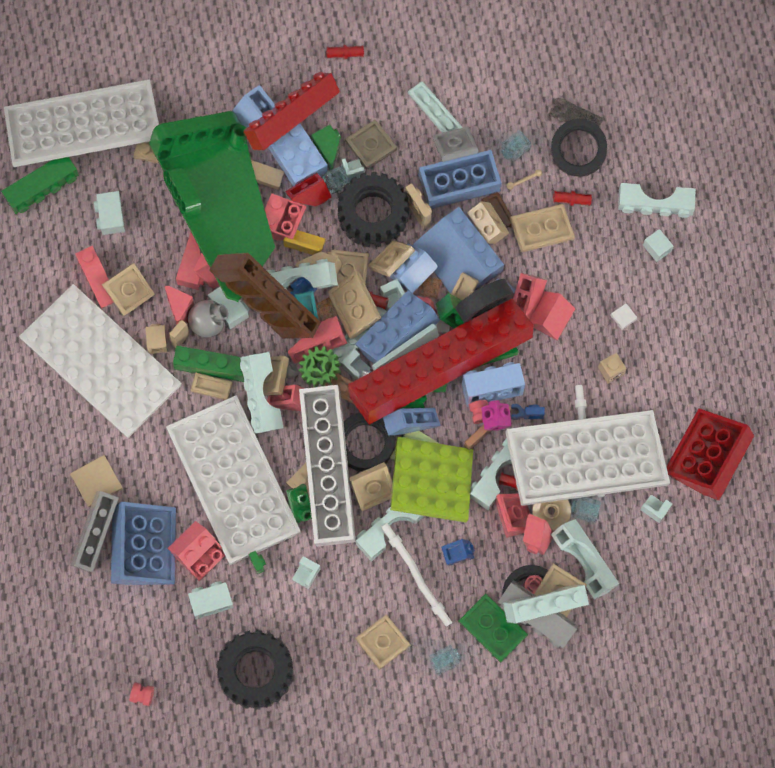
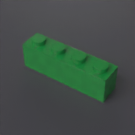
M69 157L54 159L1 192L15 214L24 213L33 203L42 202L46 195L57 193L61 186L76 181L79 176L78 170Z
M176 346L173 360L174 370L244 382V375L240 368V357Z

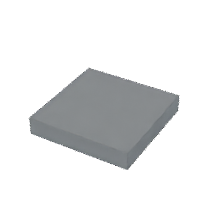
M468 127L432 135L442 162L478 153V147Z

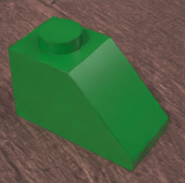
M328 125L312 134L311 141L331 171L335 166L341 136L337 129H333L331 125Z
M450 293L436 303L439 319L453 328L464 324L455 309L462 300Z

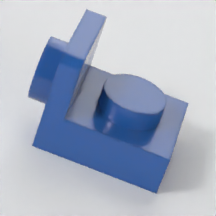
M460 539L441 547L448 566L466 559H474V546L469 540Z

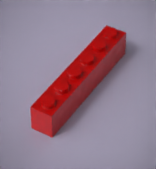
M316 73L313 75L312 80L301 84L300 89L289 93L288 98L277 102L275 107L264 112L260 119L249 123V127L244 130V133L252 149L265 150L339 94L340 90L332 73Z

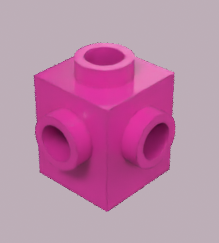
M494 400L488 402L489 405L481 407L484 430L499 431L512 427L508 404Z

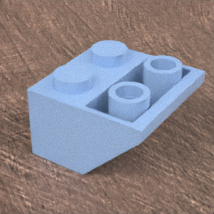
M259 85L245 94L232 111L235 112L241 125L248 128L249 123L260 119L262 114L272 110L275 104Z
M408 243L407 245L412 246L415 252L390 277L393 280L398 279L403 289L413 293L438 266L426 251Z

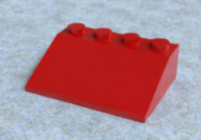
M699 408L666 466L668 476L705 496L720 500L754 438L749 425Z

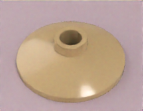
M568 499L533 504L532 514L546 520L551 530L554 531L569 521L571 505ZM549 507H553L555 509V512L553 514L548 513Z

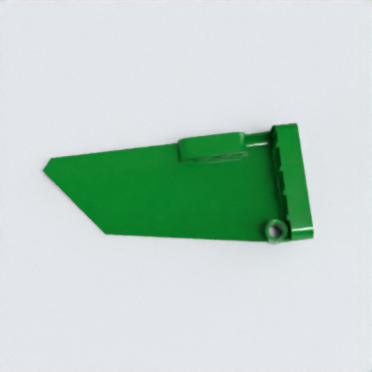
M234 111L159 124L153 129L149 146L164 172V182L210 268L218 255L249 253L263 267L275 249L251 162L247 137L244 133L247 127L241 125ZM215 276L225 297L239 302L242 296L232 292L225 282H221Z

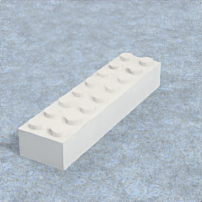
M338 385L299 389L314 544L318 547L356 542L340 388Z

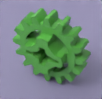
M324 346L322 350L315 347L314 352L309 349V355H303L305 361L299 362L303 367L299 369V372L303 374L301 376L302 379L306 380L309 386L312 383L314 387H318L319 384L325 386L327 382L329 385H332L331 380L338 379L335 374L341 373L338 368L341 366L340 361H338L339 357L337 354H334L332 349L327 351ZM317 363H319L320 366H322L323 372L318 368L319 366L317 365Z

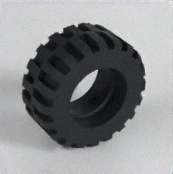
M371 172V175L367 176L366 173H362L360 178L353 177L350 179V184H345L343 192L339 194L338 221L342 231H346V236L349 239L353 237L354 242L359 245L361 242H364L365 247H370V244H375V247H381V243L385 242L388 245L392 242V238L396 240L400 237V232H404L409 217L408 195L404 192V187L401 184L397 185L395 178L391 177L388 179L387 174L384 173L381 176L376 175V172ZM367 197H379L390 205L391 213L380 222H367L356 214L355 209L361 200Z
M256 630V632L244 631L245 634L235 635L231 642L228 641L225 644L224 650H221L219 661H217V677L224 694L236 705H242L246 709H249V707L254 708V710L265 706L268 708L272 706V703H278L284 694L286 695L290 684H292L294 673L292 657L283 641L275 638L273 634L269 632L267 634L262 633V630ZM251 652L266 654L274 665L272 679L269 683L259 688L247 687L237 677L236 669L239 660Z

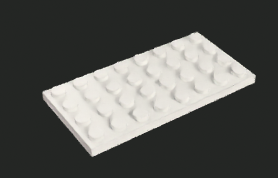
M150 79L4 107L13 167L149 142L153 129L159 125Z
M74 284L19 336L25 344L127 438L182 385L178 379Z
M237 395L166 426L229 565L249 557V553L255 550L258 553L301 533Z
M653 410L511 428L505 431L521 506L668 486L670 484Z

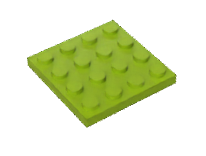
M398 437L396 440L390 510L467 523L469 518L473 449L469 450L468 448Z

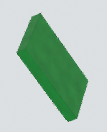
M486 593L458 620L500 663L528 636L517 623L507 622L505 611Z

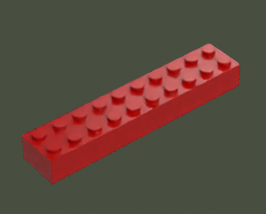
M512 298L349 383V398L370 425L466 374L468 371L532 339L534 325Z

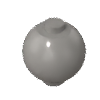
M213 300L198 301L191 307L188 313V325L200 337H214L223 330L226 323L225 319L228 318V310L224 305H220Z

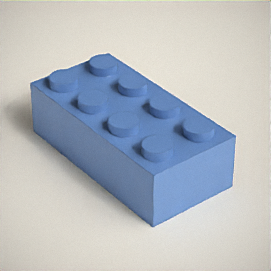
M492 150L419 167L420 183L426 203L429 204L431 209L493 194L501 190L502 183Z
M408 290L355 345L374 364L429 325H436L440 319L431 306Z

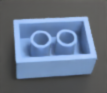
M300 123L268 147L292 186L315 173H318L320 176L328 173L327 163Z
M514 362L506 363L503 367L498 368L490 366L480 372H477V370L468 371L466 375H463L462 389L467 407H469L470 403L477 400L485 399L490 402L521 396L525 388L520 363L515 364Z

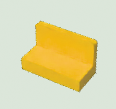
M297 230L293 239L284 237L283 243L284 247L314 255L322 252L326 239Z

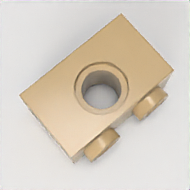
M481 201L467 212L487 243L495 244L509 234V231L491 203Z

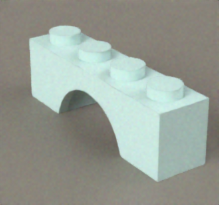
M621 183L619 187L618 210H622L623 213L639 211L644 215L660 213L661 216L678 214L679 217L687 218L693 215L695 210L696 189L677 187L670 197L657 200L648 197L642 191L640 184Z
M327 259L317 260L316 264L313 265L301 263L298 268H293L292 266L282 267L281 271L278 272L267 270L285 289H288L291 282L300 277L306 278L313 288L322 289L338 286L335 263L328 262Z
M266 352L240 357V368L244 375V388L247 391V405L251 412V426L254 429V433L284 428L280 409L271 406L263 394V382L266 376L273 371L270 353Z
M507 438L502 444L504 448L501 452L497 451L492 457L493 463L491 466H486L481 472L480 476L482 478L480 481H475L471 486L470 498L488 511L494 504L496 495L501 492L496 484L497 472L503 466L512 464Z
M389 508L386 511L387 514L382 519L378 517L372 522V527L366 531L364 529L356 536V545L370 561H373L386 549L385 532L381 526L385 523H388L390 526L392 523L401 520L416 524L424 516L392 511Z
M576 519L562 524L551 533L560 549L571 553L581 563L585 571L584 583L587 584L586 588L594 599L607 594L619 585V582Z
M575 584L559 588L547 594L503 602L507 622L519 623L589 605L585 585Z

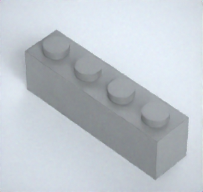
M102 491L96 492L70 566L87 572H93L119 497Z
M513 580L498 603L501 604L500 607L505 611L503 602L536 595ZM560 612L521 622L525 625L527 623L534 627V632L540 636L544 634L550 639L549 642L558 648L559 646L564 648L578 628L577 624Z

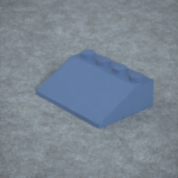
M460 207L443 217L413 244L415 247L426 251L438 267L434 273L450 294L462 272L479 280L475 290L503 272V262Z
M130 502L116 504L112 516L111 584H175V557L167 549L175 541V507Z

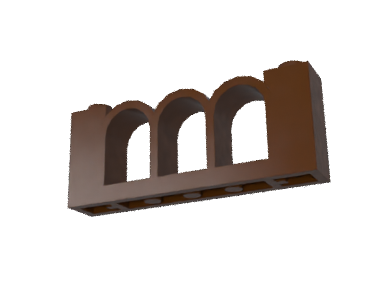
M249 253L223 254L216 257L209 271L221 282H225L232 292L242 296L243 302L251 309L259 312L261 319L270 325L282 339L314 337L321 322Z

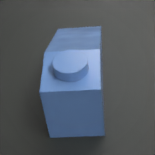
M435 408L399 409L383 417L388 436L402 435L441 426Z

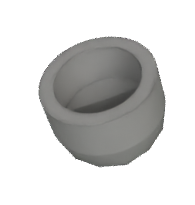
M288 362L286 378L292 379L299 374L298 368L292 362Z

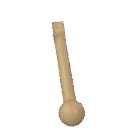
M538 169L535 173L514 183L509 182L507 183V188L511 190L514 186L535 176L539 177L542 175V171Z

